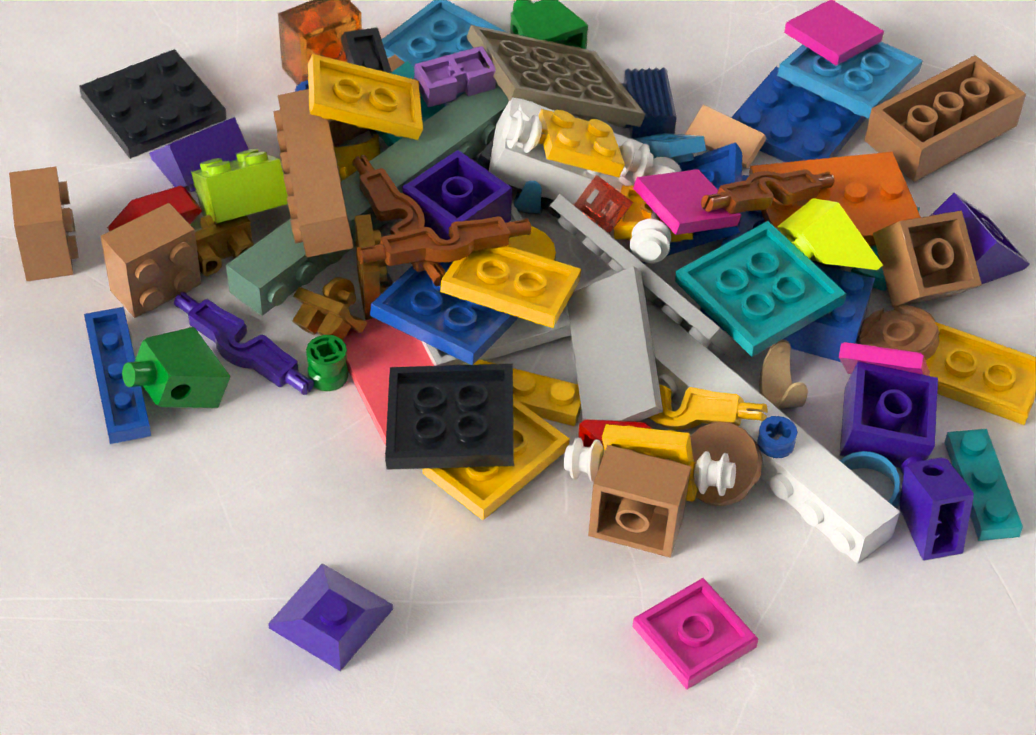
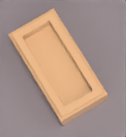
M702 105L685 135L704 136L705 147L710 151L736 142L742 151V166L749 169L766 141L765 134L706 105Z

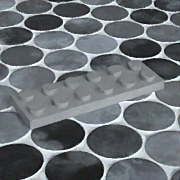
M561 194L552 202L550 206L561 215L557 220L561 226L578 238L617 273L632 266L639 269L642 275L645 297L657 305L666 315L683 327L693 338L719 359L727 354L734 361L738 362L746 353L731 336Z

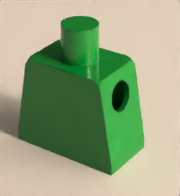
M516 0L511 12L510 33L586 49L588 24L558 0H540L534 3L531 0Z
M195 327L145 338L141 343L135 362L125 363L122 369L125 385L127 387L143 386L154 403L160 407L218 408L231 377Z

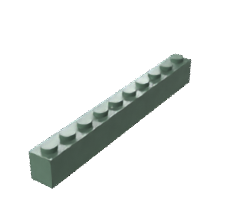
M497 81L496 89L467 96L465 92L423 122V131L418 140L403 137L369 162L375 170L383 168L400 193H403L404 185L456 150H459L470 159L481 153L494 137L496 124L509 102L508 97L501 87L497 85ZM358 171L341 182L354 247L356 246L354 216L370 214L373 230H378L384 224L393 221L381 222L376 218L369 201L360 189V174ZM290 218L226 265L229 293L263 316L273 307L281 305L298 287L309 284L316 275L331 264L337 263L351 249L307 258L303 242L295 243L291 226L292 219Z

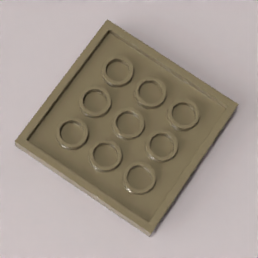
M474 25L470 26L466 38L473 48L480 46L484 48L496 69L493 77L497 81V85L501 87L508 97V101H511L512 98H520L554 111L563 110L575 114L577 117L587 121L597 118L606 120L617 127H625L626 124L641 127L645 117L644 111L596 51Z

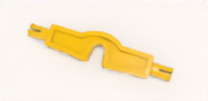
M659 385L663 412L648 417L665 428L686 430L696 427L701 423L729 422L739 426L741 419L764 421L767 418L764 413H767L768 409L764 403H744V399L737 394L718 393L689 387L685 391L679 409L672 411V391L667 386Z

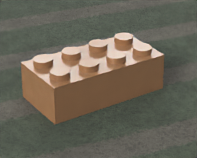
M974 55L872 108L865 142L878 153L893 152L901 172L915 182L1016 127L1026 93Z

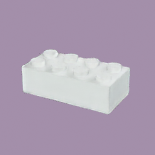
M512 98L511 101L509 100L496 124L489 172L506 184L523 189L528 181H536L542 187V197L555 200L561 194L581 211L614 222L622 185L635 184L632 172L628 171L624 177L618 178L548 160L543 143L537 144L529 153L524 152L523 144L518 142L514 148H508L507 139H503V128L508 116L513 117L516 111L520 110L523 113V120L529 121L533 115L539 116L541 109L554 112V110L524 99ZM614 133L618 147L627 140H632L634 149L637 150L643 144Z

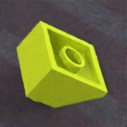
M812 198L777 226L781 233L810 260L824 264L878 270L883 266L838 202Z

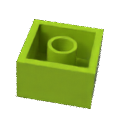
M258 149L239 152L236 154L237 160L223 162L222 158L202 162L200 163V170L191 172L202 215H210L216 223L288 204V195L280 159L267 155V152H259Z

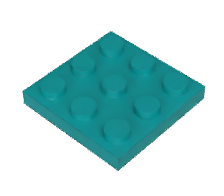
M769 221L676 270L675 282L751 357L844 304L846 293Z

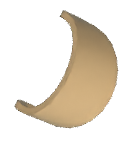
M783 339L770 347L764 359L760 373L759 393L778 409L802 407L806 402L808 389L802 382L792 384L790 373L791 346L787 340Z

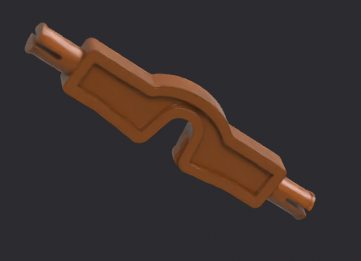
M361 155V159L357 156L353 160L352 165L360 174V189L369 201L376 218L381 222L403 219L391 227L390 235L425 227V218L420 206L411 197L400 193L383 168L375 170L366 155ZM427 260L411 262L417 272L425 270L433 284L440 286L441 279L446 273L440 265L441 262Z
M806 169L783 174L769 171L756 172L749 175L745 181L721 185L716 194L704 195L701 205L703 209L706 208V212L724 208L730 214L766 210L772 204L774 198L784 205L815 198L820 189L831 188L834 185L835 178L833 174L830 175L831 172L813 175Z
M499 216L480 220L453 222L449 227V240L439 238L430 227H423L404 233L382 236L378 245L358 247L357 256L360 264L385 260L388 266L423 260L451 262L463 259L473 251L507 246L511 237L530 235L531 224L528 218L504 222L503 218Z

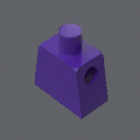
M912 456L906 459L901 465V472L904 476L899 506L922 560L963 554L974 493L948 459L941 457L924 460L920 456Z

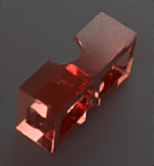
M596 175L574 203V206L610 234L633 202ZM596 188L600 192L590 204L586 200Z

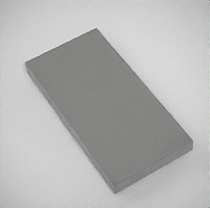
M632 266L573 292L567 306L583 421L591 419L638 422L663 412L641 271Z

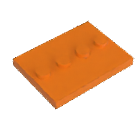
M893 152L750 166L749 175L762 171L783 174L804 169L810 171L813 175L831 172L830 175L833 174L835 178L834 185L831 188L820 189L815 199L838 202L869 246L876 245L874 232L899 221L921 218ZM774 198L768 209L761 210L764 221H769L780 231L777 226L812 198L790 205H784Z

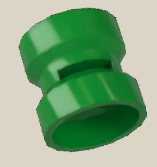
M327 334L312 339L307 345L306 357L309 364L307 369L308 378L314 381L313 387L320 391H334L341 388L348 379L347 348L345 342L337 336Z

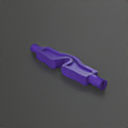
M181 292L180 295L176 296L174 305L188 314L190 326L195 327L197 331L215 342L218 352L225 360L238 367L255 370L278 387H283L288 383L303 395H307V391L310 392L312 390L314 381L299 372L298 361L280 349L266 335H258L246 343H239L247 333V326L244 320L223 310L208 299L199 303L185 292Z

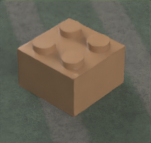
M56 166L9 172L14 228L26 281L73 275L72 259L79 258L76 236H69L68 232L75 231V223L72 209L64 208V205L70 204L67 181L59 182Z
M170 203L101 235L110 291L134 318L156 309L161 304L180 295L181 292L187 293L201 285L195 230Z
M962 210L899 221L873 233L879 258L883 264L882 269L892 307L950 297L982 285Z
M607 445L593 483L588 536L671 558L683 521L691 466L680 464L670 459H661L641 454L631 449Z

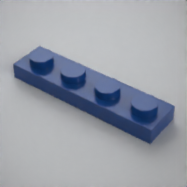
M124 307L84 314L110 444L151 436L141 386L127 387L122 377L124 364L135 362Z

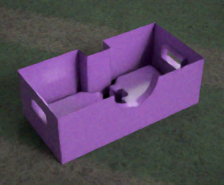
M482 46L415 64L414 79L419 81L420 94L428 107L456 100L457 93L466 92L467 96L496 89V80L493 77L496 69Z

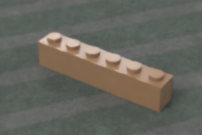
M309 89L278 95L280 110L273 111L281 151L283 177L288 195L287 202L292 219L291 226L295 243L303 242L307 258L354 248L329 120L310 114Z

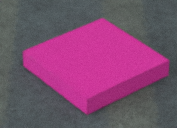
M828 0L787 21L784 33L837 66L881 42L884 31L836 1Z
M698 169L636 178L633 189L675 235L734 227L739 223L740 213L730 214L724 208L706 212V208H702V197L704 195L716 194L718 190Z
M847 342L841 343L839 359L848 374H852L858 361L927 376L930 374L922 353Z
M704 578L694 582L633 619L632 627L686 689H689L755 649L758 643L757 636Z

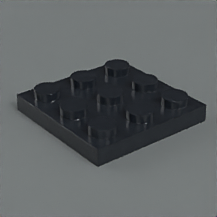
M175 49L79 86L82 99L129 158L227 119L225 107Z
M513 364L390 367L385 449L386 470L514 466Z

